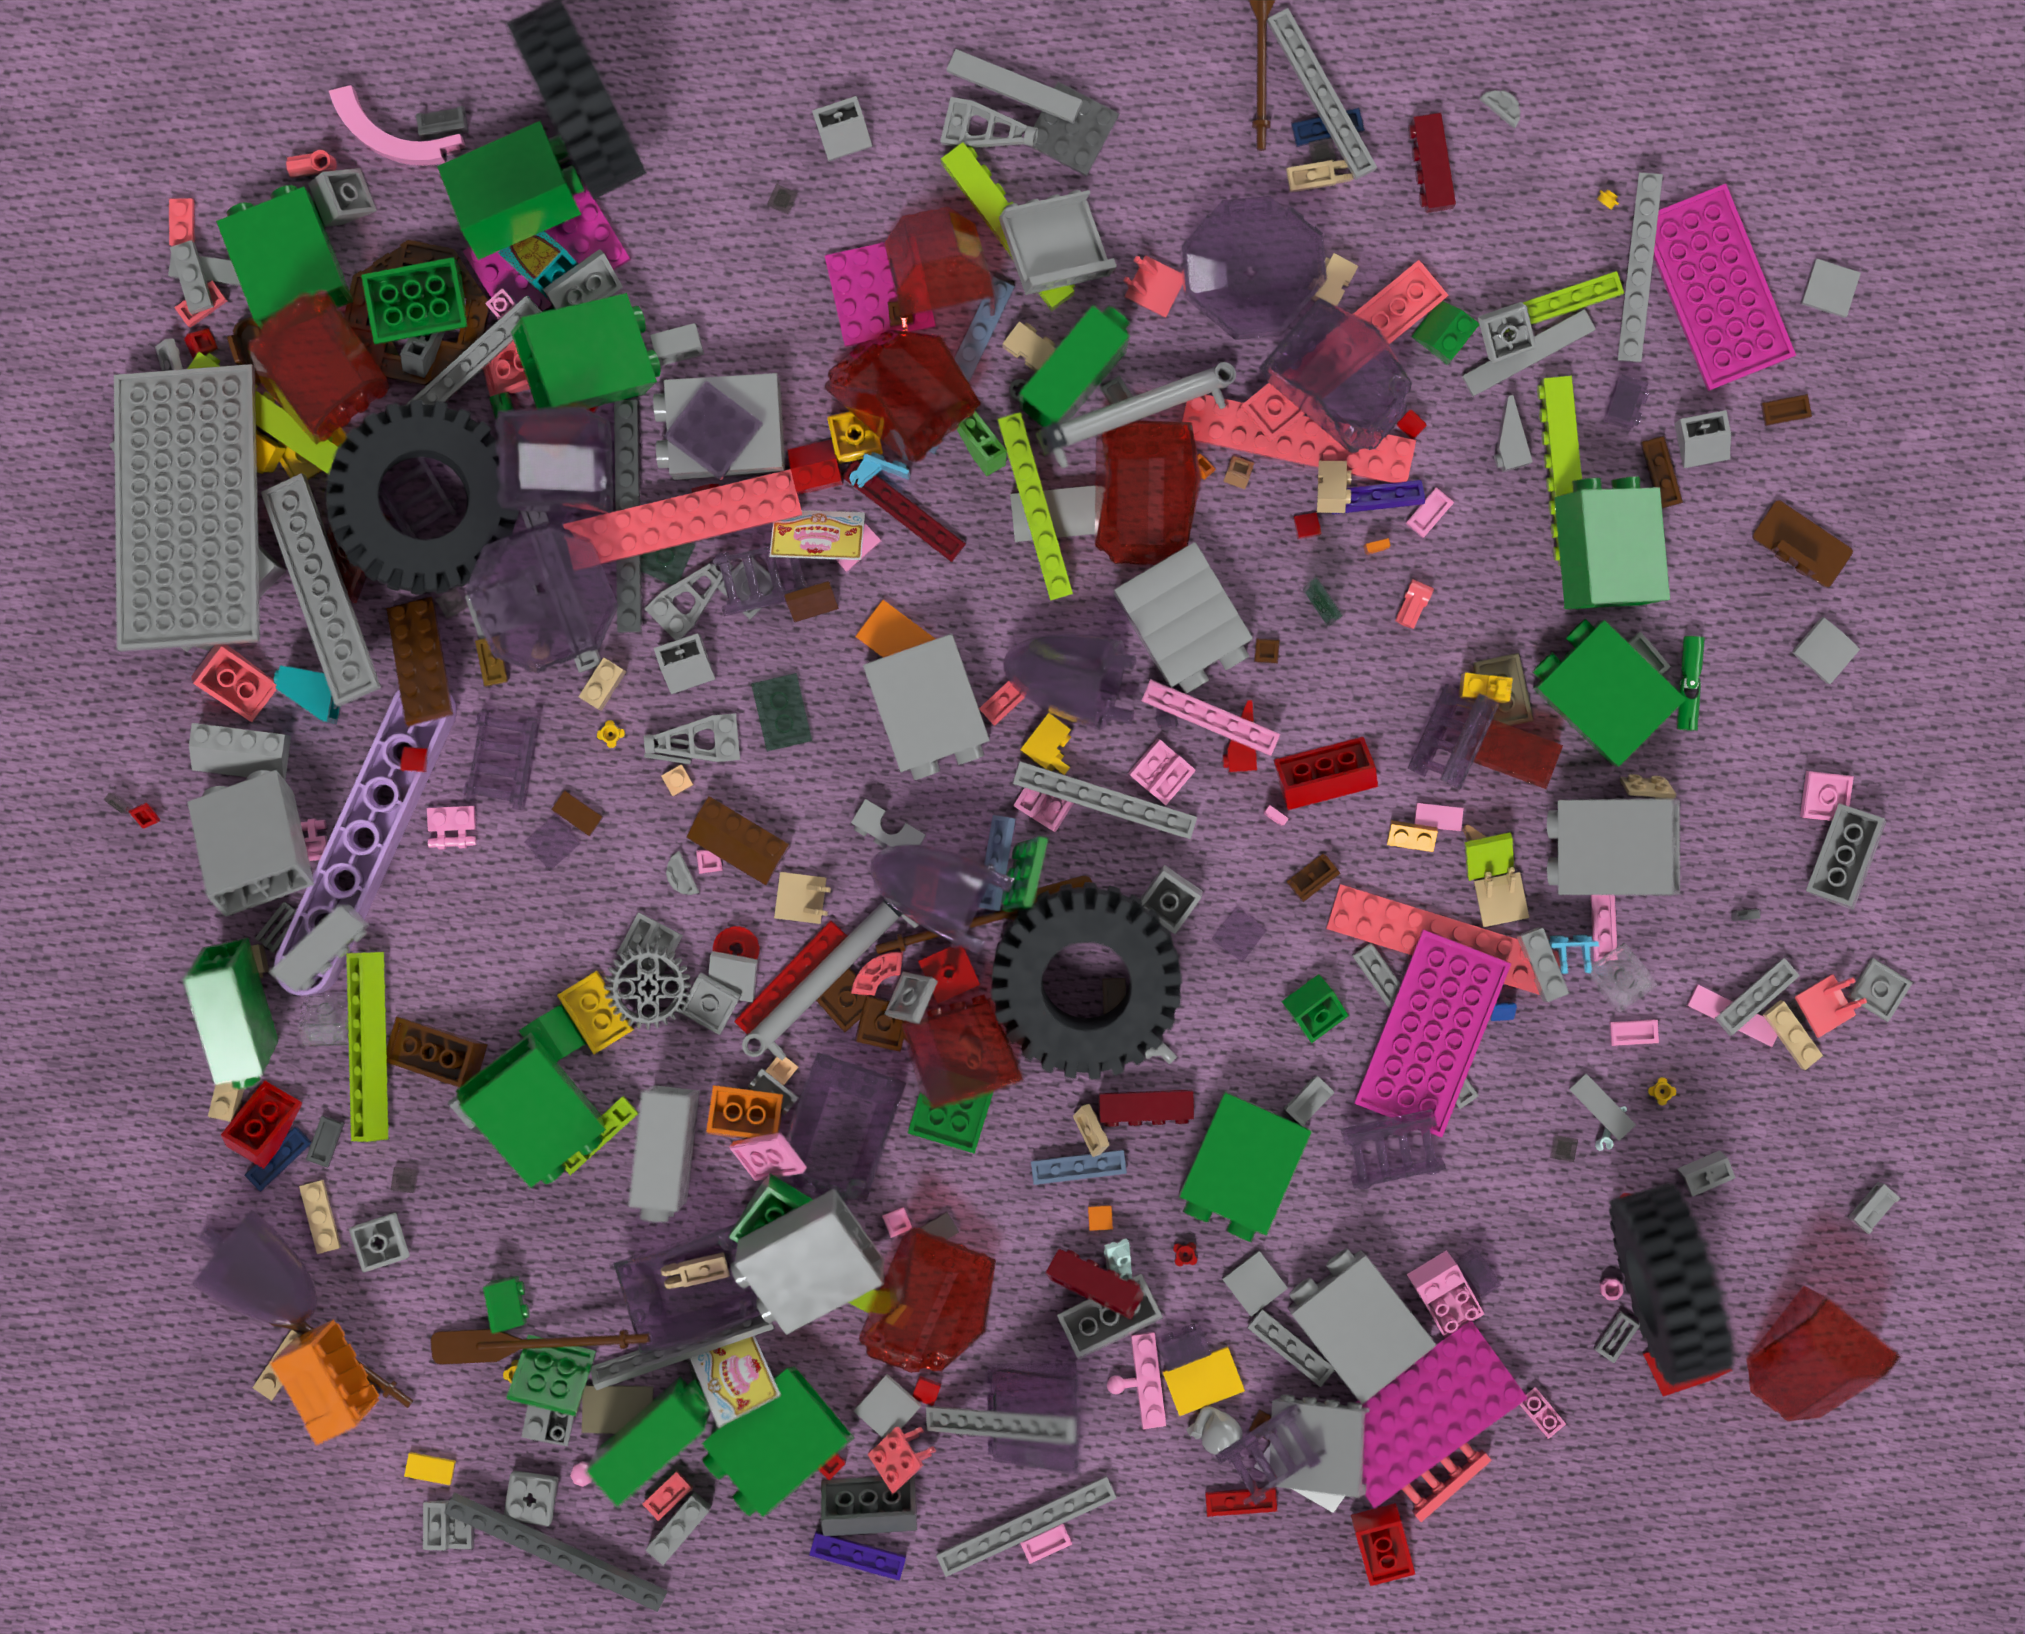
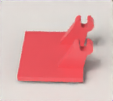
M1146 255L1143 260L1136 256L1134 262L1138 264L1139 269L1133 281L1129 277L1124 278L1123 282L1128 286L1124 297L1166 318L1187 276Z
M1831 974L1795 996L1817 1038L1854 1017L1856 1014L1853 1009L1867 1003L1866 998L1848 1003L1841 989L1850 986L1849 984L1856 982L1854 977L1838 982L1834 974Z
M899 1426L895 1427L867 1454L892 1493H895L923 1466L922 1460L932 1456L931 1453L936 1452V1449L932 1446L915 1454L908 1444L909 1441L918 1438L919 1434L924 1432L922 1427L903 1434Z

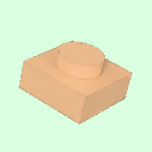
M682 764L661 776L672 796L693 786Z
M776 1057L766 1072L782 1085H785L799 1067L787 1057L783 1060Z

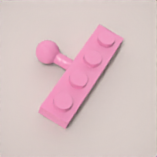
M1155 1333L1132 1334L1130 1337L1135 1377L1123 1379L1117 1375L1112 1376L1107 1381V1389L1112 1394H1120L1125 1388L1137 1387L1142 1429L1166 1426Z

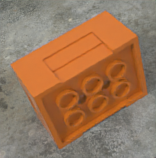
M334 1319L294 1338L270 1362L272 1369L280 1383L285 1387L316 1445L356 1427L379 1401L377 1390L373 1384L369 1383L367 1379L368 1374L362 1364L358 1363L355 1358L357 1356L350 1343L347 1344L339 1323L336 1324Z

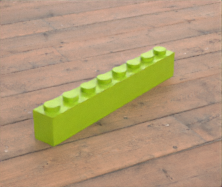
M962 142L941 158V164L1012 258L999 217L1006 206L1014 203L1012 201L1008 203L1004 197L1006 193L999 183L994 184L990 178L992 174L985 164L981 166L976 160L978 155L971 146L967 147ZM1072 284L1041 291L1038 294L1050 310L1053 311L1074 296L1075 291L1073 288L1075 285Z
M198 352L187 369L221 367L218 365L220 360L210 353L205 356ZM255 385L256 425L328 474L335 452L342 444L340 443L338 446L331 442L333 437L322 430L320 433H317L312 429L314 424L303 417L301 420H298L293 416L296 413L284 404L282 407H279L275 404L276 398L267 392H264L263 395L256 391L258 386Z
M1572 376L1544 378L1540 381V385H1537L1538 399H1542L1543 407L1539 409L1540 422H1544L1545 431H1542V444L1547 446V454L1544 455V466L1549 468L1550 476L1546 478V487L1548 492L1551 491L1552 501H1549L1548 506L1550 515L1554 516V524H1551L1552 538H1556L1557 546L1553 548L1554 560L1558 561V566L1561 565L1554 497L1572 493V481L1582 479Z
M1021 412L1000 417L998 422L1050 601L1071 595L1073 592Z
M384 952L346 953L351 1141L387 1140L389 1126Z

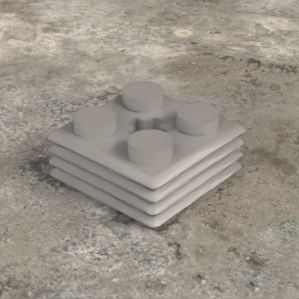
M1522 302L1478 317L1488 359L1493 363L1536 348L1527 307ZM1509 328L1508 336H1504L1503 333Z
M396 1213L349 1228L362 1272L371 1271L404 1260L410 1256ZM378 1237L384 1240L382 1248L380 1245H375Z
M514 1470L509 1478L504 1515L518 1522L549 1526L553 1519L559 1478ZM530 1493L536 1499L532 1504L525 1498Z

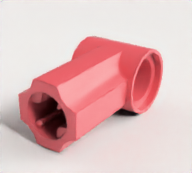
M317 150L312 154L287 157L286 166L290 178L318 175L321 172L335 171L337 162L326 151ZM323 158H327L326 166L320 168V161Z
M1412 579L1395 621L1405 627L1414 629L1423 607H1426L1431 598L1434 588Z

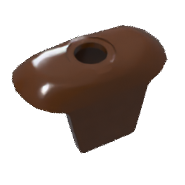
M253 317L239 321L234 326L233 335L227 336L234 361L237 365L252 364L255 367V383L267 382L275 377L277 373V365L268 336L256 324ZM255 344H259L262 353L260 357H253L251 355V347Z

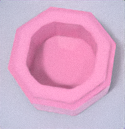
M1605 1277L1600 1283V1293L1607 1300H1618L1623 1294V1284L1615 1277Z
M580 1462L574 1465L570 1475L574 1484L583 1487L592 1482V1479L585 1472L589 1465L588 1463Z

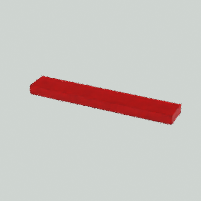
M831 920L734 1022L748 1035L847 935Z

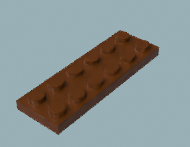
M432 596L386 608L404 721L407 727L454 715Z

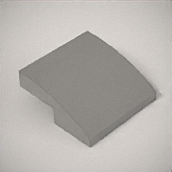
M1821 617L1792 653L1806 667L1811 668L1825 683L1831 684L1860 649L1826 618Z
M638 912L617 954L620 955L619 953L622 952L627 956L628 947L635 952L636 944H639L642 950L645 949V944L648 943L650 949H653L654 945L658 944L659 951L664 946L667 947V955H669L672 951L675 952L683 935ZM649 957L642 960L641 966L646 969L650 968L654 960ZM658 959L659 974H663L668 964Z
M886 1374L853 1412L884 1439L895 1427L899 1426L901 1429L917 1412L921 1404Z
M450 1500L423 1502V1550L446 1551L447 1549L474 1548V1527L444 1514Z

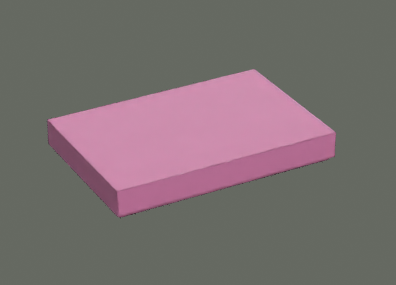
M781 1133L733 1141L729 1146L754 1181L764 1180L770 1173L776 1177L800 1174L807 1168Z

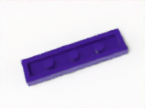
M1422 480L1346 488V490H1351V503L1346 504L1345 513L1425 504Z
M818 1531L815 1533L809 1554L812 1557L900 1581L906 1560L905 1555L836 1536H823V1533Z

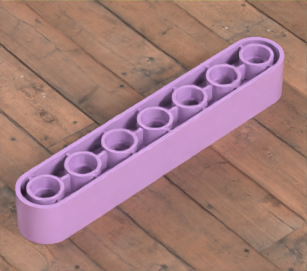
M400 690L396 692L313 874L314 885L306 889L277 953L274 967L319 925V921L324 914H331L339 905H351L365 920L455 721L456 704L451 694L454 715L407 727L404 721ZM407 742L412 748L428 749L427 772L401 771V761L397 757L398 747ZM385 785L390 786L394 792V798L388 805H382L377 798L379 789ZM364 828H369L374 833V842L368 848L362 847L358 842V835ZM344 871H350L355 878L354 886L348 891L343 890L339 885V877ZM355 940L348 945L350 950L347 953H350ZM346 954L341 958L336 957L331 962L333 966L325 974L319 973L314 978L315 983L306 991L302 989L295 992L278 978L276 979L286 991L295 995H310L324 992L337 981L347 960Z

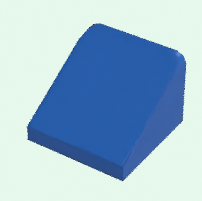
M1513 1002L1496 1003L1490 1016L1491 1021L1513 1020L1517 1005Z

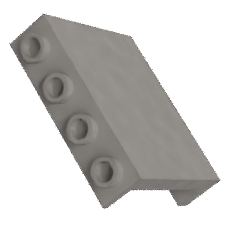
M1075 190L1068 195L1060 196L1056 194L1048 197L1046 200L1039 201V199H1033L1023 205L1014 203L1004 208L999 221L1025 295L1107 277L1117 267L1114 258L1107 259L1086 200L1091 194L1090 190L1083 192Z
M1281 1395L1280 1398L1273 1400L1269 1486L1357 1498L1365 1495L1366 1484H1362L1365 1413H1368L1370 1408H1364L1361 1403L1354 1402L1348 1403V1406L1339 1405L1337 1400H1325V1403L1317 1402V1398L1303 1397V1400H1297L1294 1395Z

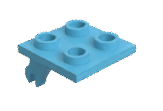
M871 452V455L864 454V459L857 471H853L850 474L852 485L858 479L857 484L859 488L863 487L867 481L881 470L908 480L911 476L908 468H906L907 465L893 460V463H889L884 459V456Z
M1563 935L1550 936L1548 941L1551 948H1558L1562 974H1568L1566 947L1575 946L1582 947L1585 973H1591L1590 947L1599 946L1598 941L1592 940V936L1573 935V939H1568V937Z

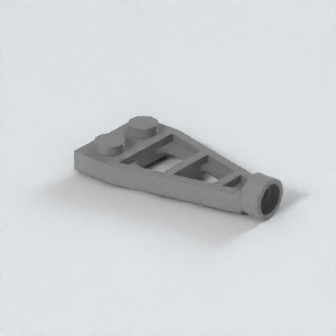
M951 97L940 142L943 145L954 147L964 142L967 147L971 146L972 148L1020 144L1035 146L1038 139V128L1027 126L975 101ZM977 115L988 121L985 134L977 136L968 134L972 116ZM1000 122L1011 127L1009 136L994 137L995 123Z
M719 554L710 564L662 591L645 610L675 641L682 639L695 626L718 589V585L733 568L732 564L722 554ZM717 564L723 569L722 571L716 569ZM702 576H707L711 580V586L704 595H699L692 588V584ZM683 592H690L695 597V605L690 613L685 615L673 605V599Z
M736 713L712 715L656 735H644L645 754L661 753L711 762L740 760ZM711 729L714 732L715 746L712 750L699 749L694 745L693 738L698 731ZM687 734L689 748H672L670 745L671 737ZM654 740L658 741L657 748H654Z

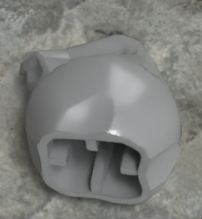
M1210 1406L1203 1407L1196 1421L1186 1429L1190 1437L1193 1436L1195 1439L1201 1438L1202 1445L1206 1451L1214 1455H1219L1240 1442L1243 1437L1242 1428L1233 1417Z

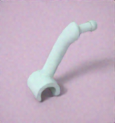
M1625 1106L1619 1107L1623 1112L1627 1111ZM1606 1127L1602 1138L1598 1139L1595 1143V1147L1599 1151L1603 1150V1142L1606 1143L1608 1150L1613 1147V1141L1610 1139L1611 1132Z

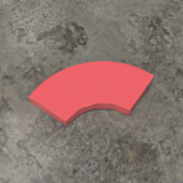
M903 952L885 953L869 961L857 974L853 982L851 994L875 996L877 987L883 980L891 976H900Z

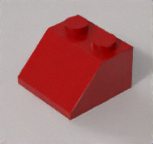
M832 439L787 450L795 490L798 495L843 485Z

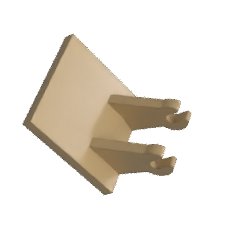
M1630 774L1628 777H1621L1620 779L1628 795L1650 796L1656 799H1674L1676 797V793L1668 780L1661 776H1651V779L1642 778L1640 775Z
M1513 867L1508 868L1507 875L1491 878V872H1485L1483 880L1474 881L1483 927L1529 918L1520 872L1514 873Z
M780 872L774 918L821 924L822 915H828V911L823 910L825 892L831 891V888L826 887L827 878Z

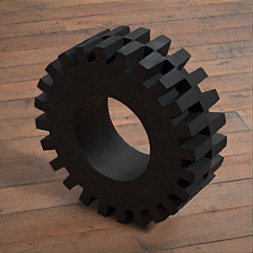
M551 0L506 22L533 82L592 198L595 200L647 174L562 0Z
M411 400L409 405L398 406L397 403L386 406L385 411L377 415L373 412L365 417L360 426L357 428L353 427L349 431L344 443L336 450L327 479L326 503L328 520L333 529L335 540L339 547L341 546L347 554L348 560L354 566L357 565L363 570L365 576L374 582L378 580L386 584L389 589L411 591V594L423 595L424 592L444 593L451 588L465 586L472 579L485 573L499 558L508 544L519 515L518 499L520 497V487L516 483V468L513 460L509 461L505 454L506 447L500 439L496 441L490 434L491 428L483 421L479 424L471 419V413L460 408L457 412L447 408V403L436 401L434 405L423 404L422 400ZM417 457L431 458L444 463L458 475L465 488L467 508L464 519L453 531L440 538L419 540L399 533L387 522L379 506L378 488L385 474L401 461Z
M1085 882L1084 888L1072 889L1071 884L1060 886L1059 892L1051 895L1048 891L1038 895L1037 902L1033 904L1032 908L1020 910L1018 917L1013 922L1010 921L1007 924L1003 938L998 943L995 952L991 995L992 1001L994 1000L996 1005L995 1014L999 1024H1004L1007 1039L1011 1044L1017 1042L1021 1046V1055L1027 1060L1031 1061L1035 1057L1041 1061V1069L1050 1073L1053 1072L1054 1067L1062 1069L1066 1078L1076 1079L1077 1072L1088 1073L1089 1080L1101 1079V1071L1112 1070L1115 1076L1123 1073L1125 1064L1131 1061L1136 1066L1146 1060V1051L1151 1047L1156 1051L1163 1043V1034L1166 1029L1171 1031L1175 1022L1174 1013L1176 1008L1180 1007L1182 977L1178 953L1174 947L1172 936L1169 930L1160 923L1159 916L1152 908L1148 910L1143 907L1141 899L1131 894L1130 898L1122 895L1120 888L1109 885L1108 890L1099 889L1096 883ZM1089 942L1108 947L1121 957L1129 970L1131 978L1125 997L1114 1009L1101 1016L1081 1018L1069 1015L1057 1008L1045 992L1042 976L1047 964L1060 950L1076 943Z
M1667 1183L1612 1199L1610 1201L1611 1208H1609V1214L1612 1219L1610 1226L1615 1236L1613 1238L1614 1247L1620 1256V1259H1617L1618 1264L1625 1276L1626 1282L1624 1284L1626 1291L1630 1294L1633 1302L1631 1306L1635 1317L1638 1316L1640 1321L1641 1334L1643 1339H1647L1648 1351L1651 1357L1655 1358L1656 1367L1663 1374L1665 1382H1669V1385L1672 1387L1732 1370V1367L1735 1365L1733 1360L1735 1358V1350L1732 1345L1734 1338L1727 1324L1730 1322L1729 1313L1722 1303V1299H1725L1722 1287L1717 1284L1715 1278L1717 1271L1714 1262L1710 1263L1707 1255L1709 1248L1705 1238L1701 1239L1699 1224L1696 1217H1692L1690 1206L1687 1200H1683L1682 1192L1679 1188L1676 1189L1674 1183Z

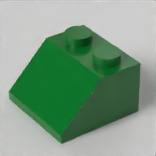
M1442 301L1432 309L1411 337L1448 365L1480 324L1463 310Z
M1320 974L1281 1001L1311 1044L1349 1016L1333 990Z
M562 1004L519 1030L523 1038L532 1033L556 1062H559L587 1044Z
M519 1276L490 1281L483 1287L492 1334L522 1326L527 1322L526 1318L530 1317L528 1305L523 1303L522 1295H525V1286L523 1281H519Z

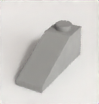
M1513 395L1505 399L1496 447L1497 454L1494 455L1497 468L1501 467L1502 473L1530 465L1533 462Z

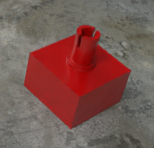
M962 941L918 961L924 975L938 981L933 991L937 1004L981 984Z

